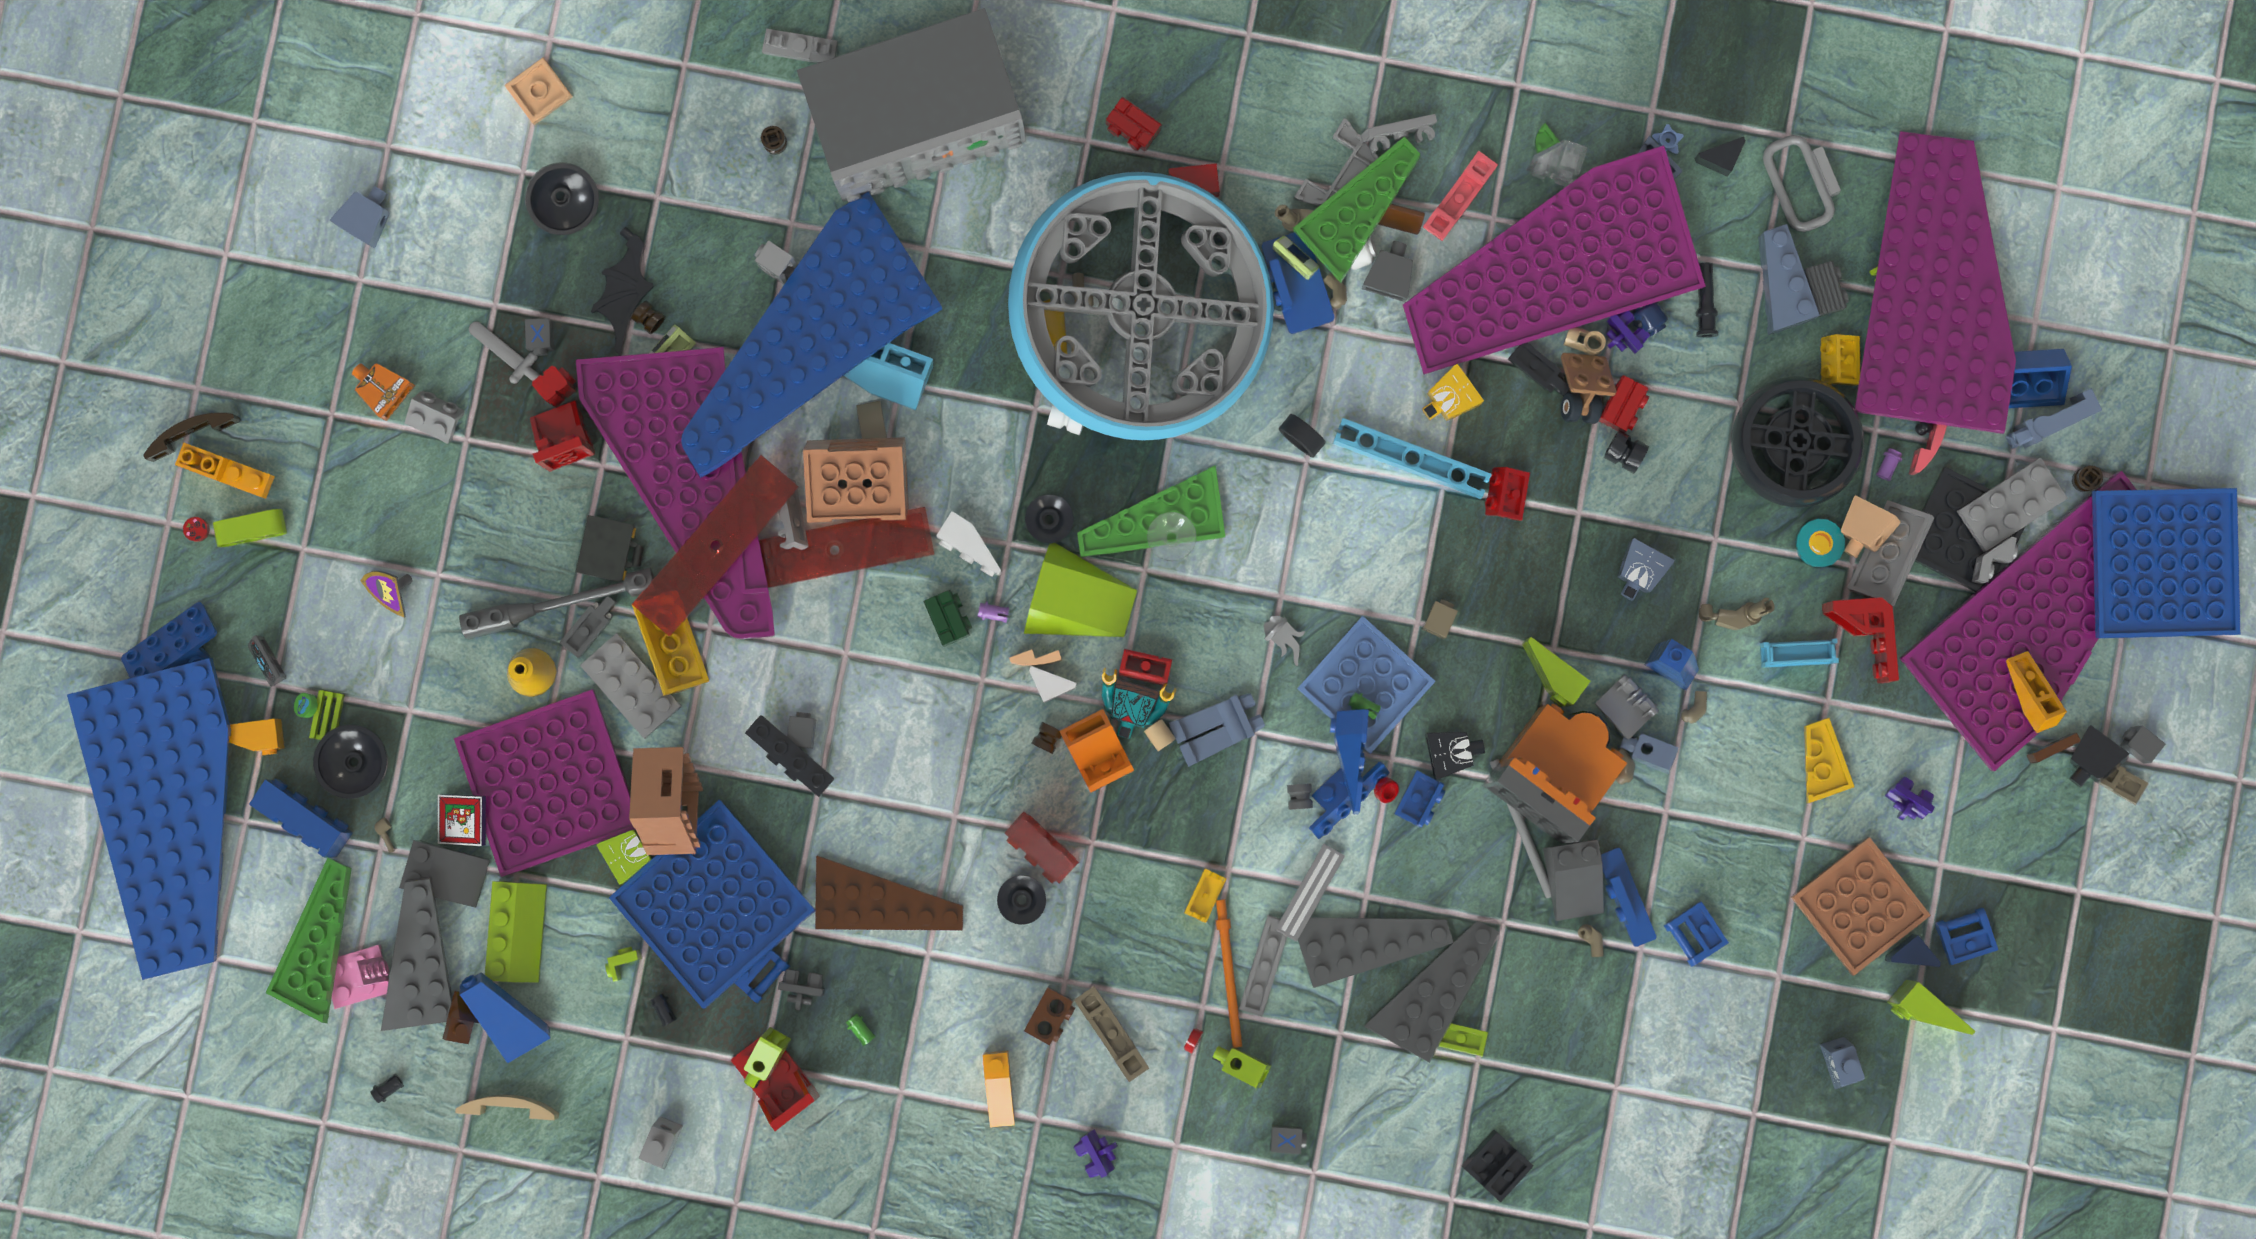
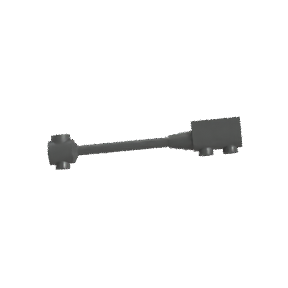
M650 567L626 573L624 582L536 604L505 603L459 615V621L464 637L470 640L517 628V623L536 615V613L624 591L635 597L655 592L657 587L653 571Z

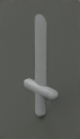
M473 322L470 324V334L515 370L509 378L511 383H518L524 375L532 381L540 376L531 368L538 359V356L533 355V352H530L524 359L481 323Z

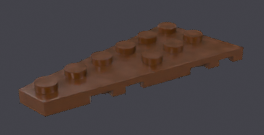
M816 856L815 929L963 931V905Z

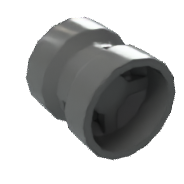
M1311 784L1287 785V793L1291 797V800L1288 802L1289 810L1313 808V801L1309 797L1312 791Z

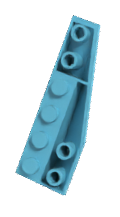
M888 343L844 376L872 395L916 410L933 369V359Z

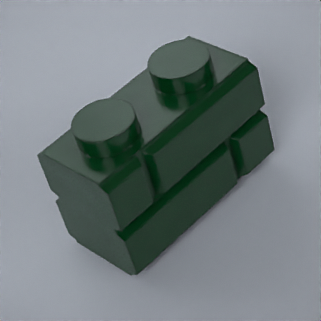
M947 590L923 601L943 647L971 636L968 631L972 629L971 623L967 615L962 617L959 610L963 605L958 593L952 594L951 590Z

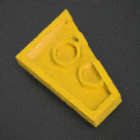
M1830 718L1804 726L1806 803L1854 788L1855 786Z

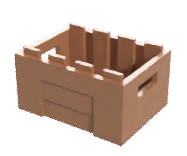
M905 437L807 440L803 449L807 523L832 522L833 519L862 518L906 520L909 503ZM870 479L872 481V485L870 487H865L863 485V480ZM839 480H846L847 487H839Z
M684 747L633 748L629 819L636 829L647 855L696 854V847L701 845L697 838L699 791H703V786L699 782L698 774L694 773V764L691 763V757L689 753L685 752ZM681 806H688L687 812L681 811Z

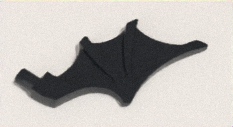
M627 227L623 228L620 232V235L628 241L625 244L628 247L627 252L616 265L611 268H605L602 271V275L606 277L605 290L601 298L593 304L591 310L592 314L599 312L610 321L615 332L614 349L620 356L622 355L624 340L631 317L641 300L653 289V283L647 282L641 274V260L646 245L637 234L632 233Z

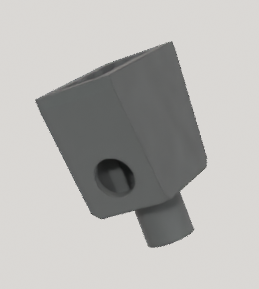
M1393 241L1390 253L1380 250L1363 283V290L1398 301H1407L1413 260L1404 257L1407 247L1405 243Z

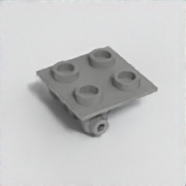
M1624 674L1595 705L1629 740L1659 710L1656 708L1658 705L1646 697L1647 693L1643 694L1641 692L1642 688H1638L1631 680L1632 677L1628 678Z

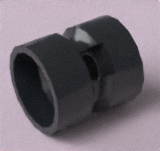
M1618 430L1607 448L1604 458L1614 464L1622 463V468L1634 474L1642 463L1649 446L1639 440L1631 441L1630 435Z

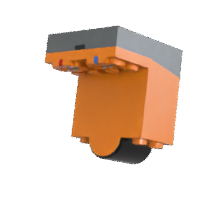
M1546 704L1537 709L1482 785L1560 844L1579 842L1596 818L1591 814L1624 769L1627 762L1622 760L1624 756L1614 748H1611V750L1607 748L1610 743V730L1607 723L1599 715L1590 711H1579L1563 716L1564 711L1555 704L1551 706Z

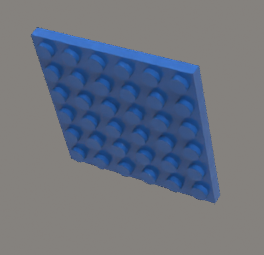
M2237 488L2092 491L2095 638L2241 635Z
M718 800L698 818L697 838L701 845L696 847V854L656 855L609 897L703 1009H706L816 911L722 800Z

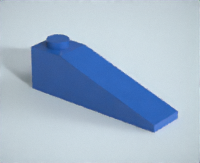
M1367 709L1337 711L1335 718L1330 720V733H1334V743L1354 815H1358L1361 808L1363 786L1361 772H1363L1365 763L1363 748H1365L1367 741L1369 712Z

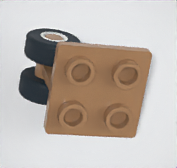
M1562 353L1561 360L1571 392L1566 393L1562 399L1561 416L1567 422H1576L1582 416L1584 423L1596 424L1600 420L1603 411L1602 400L1598 395L1614 396L1617 392L1607 358L1604 356Z

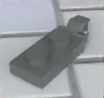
M607 596L601 604L595 602L593 605H590L563 637L560 644L580 659L614 616L610 611L618 602L611 596Z

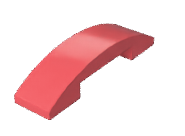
M1478 151L1443 201L1429 217L1423 228L1443 241L1477 196L1498 164Z
M1933 424L1926 448H1919L1914 452L1909 474L1915 475L1919 473L1932 460L1944 438L1946 425Z

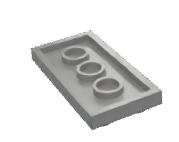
M2040 457L1959 509L1957 513L1983 552H1986L2068 498Z
M1887 500L1884 510L1894 514L1901 523L1876 552L1865 548L1847 588L1854 593L1869 598L1882 597L1890 605L1894 606L1934 517Z
M618 633L580 665L644 739L682 707L672 694L663 696L657 677Z

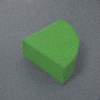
M1546 123L1541 126L1535 138V149L1539 157H1542L1560 143Z

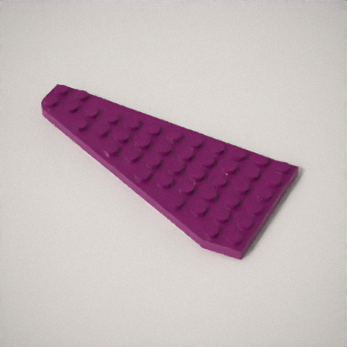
M724 348L576 360L580 401L723 629L730 636L737 639L775 636L773 610L742 452L700 478L681 443L684 429L726 370Z

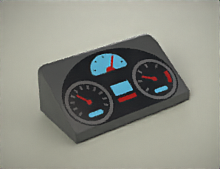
M257 635L253 636L248 643V648L269 685L272 687L287 679L265 638Z

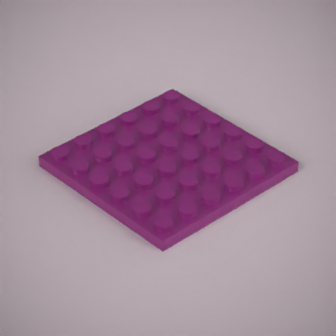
M594 689L454 738L473 796H486V835L501 877L587 848L628 831L636 830L629 819L631 795Z

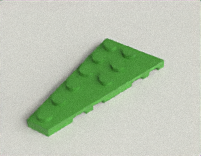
M1405 137L1293 227L1296 235L1340 283L1420 158V153Z
M1216 465L1077 532L1080 557L1225 538Z
M327 858L266 990V994L321 1023L327 1024L352 868L332 858Z

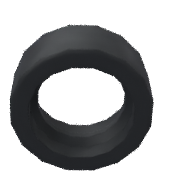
M1290 414L1279 427V431L1288 441L1310 457L1314 458L1326 443L1315 429L1294 414Z

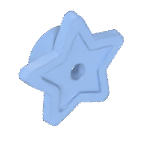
M1666 124L1662 133L1652 135V138L1659 146H1665L1666 151L1668 150L1674 154L1679 153L1677 144L1684 135L1676 133L1669 124Z

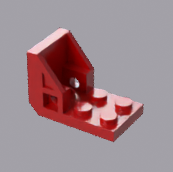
M577 401L569 402L530 417L535 443L538 448V452L533 453L536 464L549 472L595 455L594 446Z
M1882 597L1837 600L1822 604V614L1851 635H1873L1870 647L1872 654H1875L1876 664H1873V676L1877 678V684L1899 681L1893 606Z
M760 1037L731 1059V1062L744 1079L748 1074L744 1067ZM787 1050L784 1051L766 1081L761 1080L757 1088H752L759 1097L758 1103L774 1131H777L820 1097L816 1088Z

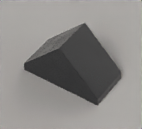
M1743 136L1700 152L1694 159L1697 164L1728 177L1736 164L1746 140Z

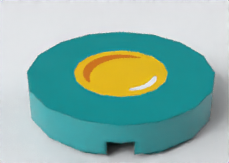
M1816 519L1807 522L1799 529L1796 535L1797 554L1804 563L1812 567H1826L1834 564L1841 558L1845 550V538L1841 533V529L1835 523L1826 519Z

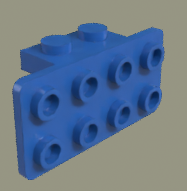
M1295 232L1285 235L1317 263L1315 254ZM1280 237L1263 242L1261 248L1268 267L1271 283H1273L1275 292H1273L1274 302L1276 306L1281 307L1288 332L1296 334L1333 322L1335 316L1320 269L1309 280L1305 279L1273 250L1274 242Z
M197 602L123 654L121 660L129 678L208 659L211 658L210 655L201 646L217 635V630L205 606L201 602Z

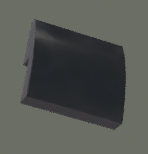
M1495 1130L1488 1135L1461 1165L1500 1203L1533 1168V1165Z

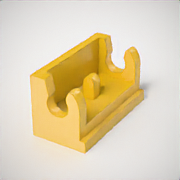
M1204 868L1184 913L1206 923L1227 878Z

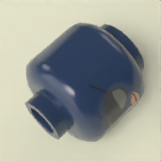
M1659 302L1636 308V311L1633 313V322L1636 327L1644 329L1650 334V337L1667 327L1665 323L1668 317Z

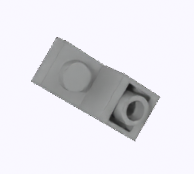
M2007 538L1977 557L1972 582L1983 584L1992 578L1994 574L1992 561L2003 564L2012 562L2018 553L2017 538Z

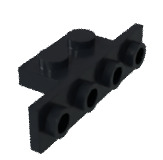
M760 715L745 732L746 735L768 753L766 755L767 759L776 766L780 763L786 768L784 773L794 782L798 779L818 797L834 781V777L764 716Z

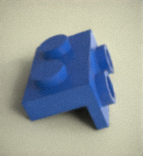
M1416 770L1394 814L1419 828H1422L1424 824L1428 825L1434 815V812L1431 811L1435 802L1439 804L1446 792L1442 789L1444 783L1438 782Z

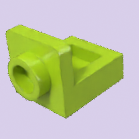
M632 946L617 950L618 955L607 958L608 963L605 964L608 977H612L613 982L622 980L618 965L642 959L640 949L633 951Z

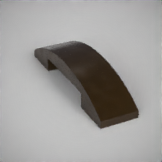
M207 413L183 420L159 435L147 448L143 456L148 461H157L175 452L171 443L209 425L217 431L224 430L241 422L240 417L231 413Z

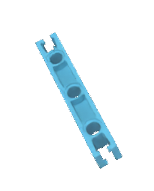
M1342 418L1338 429L1342 431L1343 427L1356 432L1355 442L1340 438L1341 433L1337 432L1333 444L1478 499L1483 497L1485 490H1477L1467 485V481L1470 475L1483 479L1482 482L1488 483L1491 473ZM1369 436L1373 442L1372 446L1363 447L1360 444V437ZM1406 454H1416L1418 463L1414 465L1407 463L1405 459ZM1453 470L1461 471L1464 476L1463 481H1454L1451 477V472Z

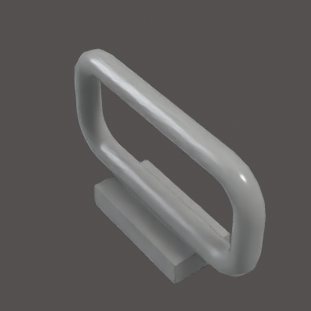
M1797 135L1786 136L1768 145L1763 154L1764 166L1790 226L1797 231L1806 232L1828 223L1834 216L1835 211L1834 202L1831 197L1840 194L1841 189L1823 146L1812 151L1807 140ZM1790 145L1800 147L1825 207L1823 215L1807 222H1800L1797 219L1772 158L1776 151Z

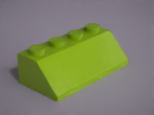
M492 881L485 975L492 981L539 983L547 884Z

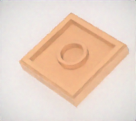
M544 57L504 85L533 125L540 122L573 97Z

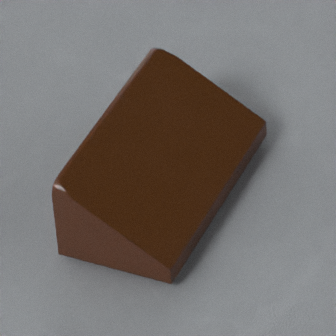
M1390 204L1378 225L1418 235L1425 214L1421 211Z

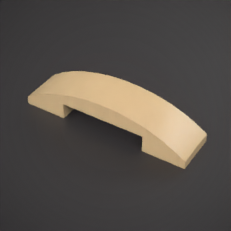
M517 1095L486 1096L465 1103L455 1110L457 1114L481 1115L485 1113L486 1106L530 1109L529 1119L556 1120L559 1118V1113L548 1105Z

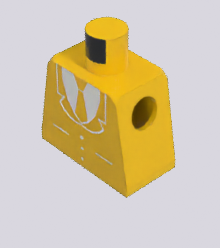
M1456 364L1428 391L1427 395L1432 402L1423 407L1422 411L1429 420L1441 413L1444 419L1449 421L1480 406L1484 400L1460 366Z

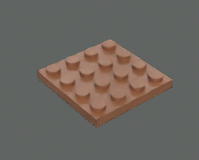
M1870 837L1864 839L1791 896L1792 900L1853 976L1931 916Z

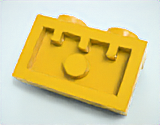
M1834 334L1822 337L1820 346L1821 381L1830 385H1859L1860 336Z

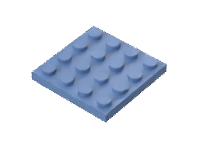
M1362 616L1297 689L1330 719L1335 718L1337 711L1351 710V706L1348 703L1355 692L1358 694L1360 692L1363 693V697L1380 705L1379 713L1376 712L1377 716L1374 720L1368 716L1367 741L1363 749L1371 754L1435 683V680Z

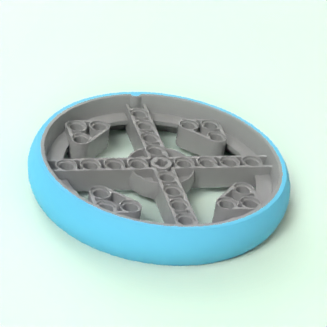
M1125 172L1091 180L1069 191L1048 207L1034 223L1018 251L1012 269L1008 298L1010 328L1018 356L1029 377L1046 399L1069 418L1091 430L1131 440H1160L1176 437L1194 431L1222 415L1242 396L1255 378L1264 360L1273 327L1274 304L1270 275L1258 244L1245 224L1227 205L1208 191L1177 177L1150 172ZM1143 204H1149L1153 208V214H1146L1143 211ZM1135 208L1131 271L1117 278L1109 290L1046 284L1051 264L1059 250L1063 261L1066 263L1077 262L1110 233L1111 223L1109 219L1101 216L1102 214L1119 209ZM1161 211L1179 216L1193 224L1182 234L1181 243L1203 271L1211 277H1218L1230 268L1236 286L1238 302L1176 296L1170 283L1164 277L1157 274ZM1069 221H1076L1080 228L1078 232H1074L1069 228ZM1094 223L1102 225L1103 234L1094 232ZM1142 228L1150 230L1151 239H1146L1142 236ZM1191 232L1198 235L1199 243L1195 244L1190 241L1189 234ZM1213 235H1219L1222 238V246L1214 243ZM1068 245H1073L1077 248V256H1071L1067 252ZM1140 252H1145L1149 255V263L1141 261ZM1212 259L1220 261L1221 270L1213 268ZM1139 276L1147 278L1148 287L1144 288L1139 285ZM1041 291L1049 293L1051 298L1049 303L1041 301L1039 297ZM1064 294H1071L1074 297V305L1065 303ZM1089 296H1095L1098 299V307H1092L1088 303ZM1113 298H1118L1122 301L1123 308L1121 310L1114 308L1112 304ZM1140 301H1143V305H1146V309L1140 311L1141 307H1137ZM1161 303H1167L1170 306V314L1162 312ZM1185 305H1191L1194 308V316H1188L1185 313ZM1209 307L1217 309L1218 318L1215 319L1209 315ZM1233 309L1241 312V321L1234 319L1232 315ZM1044 310L1104 315L1108 317L1114 330L1126 338L1123 402L1104 397L1089 388L1101 379L1102 372L1099 365L1077 339L1072 336L1060 338L1053 346L1047 330ZM1174 322L1236 328L1231 348L1225 359H1223V355L1219 350L1209 349L1199 355L1175 376L1172 381V388L1175 393L1183 397L1166 403L1149 405L1152 342L1165 335ZM1139 324L1144 327V336L1136 334V325ZM1062 342L1070 344L1072 348L1070 354L1062 352L1060 347ZM1134 349H1140L1143 352L1144 358L1142 361L1135 359L1133 355ZM1207 355L1215 359L1214 367L1206 364L1205 359ZM1060 367L1069 369L1070 377L1068 379L1060 376ZM1084 369L1093 371V381L1085 379L1083 375ZM1133 373L1141 375V385L1133 383ZM1181 377H1185L1189 380V389H1184L1181 387ZM1206 379L1214 384V389L1211 392L1204 387ZM1132 397L1139 399L1141 403L1140 409H1134L1130 405Z

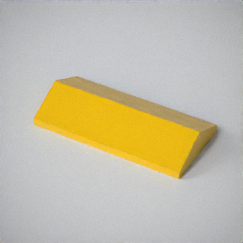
M678 590L632 603L663 696L682 692L709 682Z

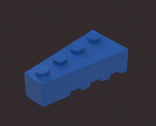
M277 778L274 781L265 779L249 805L273 822H282L281 827L288 833L299 836V834L303 836L301 842L308 847L319 850L318 854L322 857L336 858L353 834V832L347 829L349 825L338 818L334 821L328 817L327 814L329 812L318 805H315V807L307 803L308 798L296 791L294 794L286 789L288 785Z

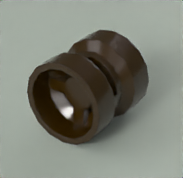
M768 126L762 131L761 142L767 152L774 155L784 152L787 147V138L782 129L777 126Z
M647 300L638 306L631 317L637 324H642L644 330L650 335L662 325L666 318L660 311L656 312L653 309V305Z
M2091 465L2078 469L2072 476V484L2080 492L2096 489L2103 482L2102 471L2098 467Z
M1042 722L1039 727L1040 732L1038 736L1033 738L1031 744L1053 754L1056 749L1055 744L1057 740L1062 737L1059 732L1060 730Z

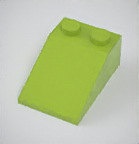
M1532 637L1524 640L1522 645L1546 692L1551 695L1550 700L1559 707L1574 705L1591 681Z
M1906 979L1887 1001L1893 1006L1890 1010L1901 1019H1912L1970 1035L1976 1032L1917 981Z

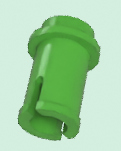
M1355 692L1348 703L1351 706V710L1367 709L1369 710L1368 716L1374 720L1377 716L1376 712L1379 713L1381 706L1363 697V693L1360 692L1358 694Z
M856 1013L845 1023L848 1025L847 1029H851L864 1046L875 1038V1034L863 1022V1016H859Z

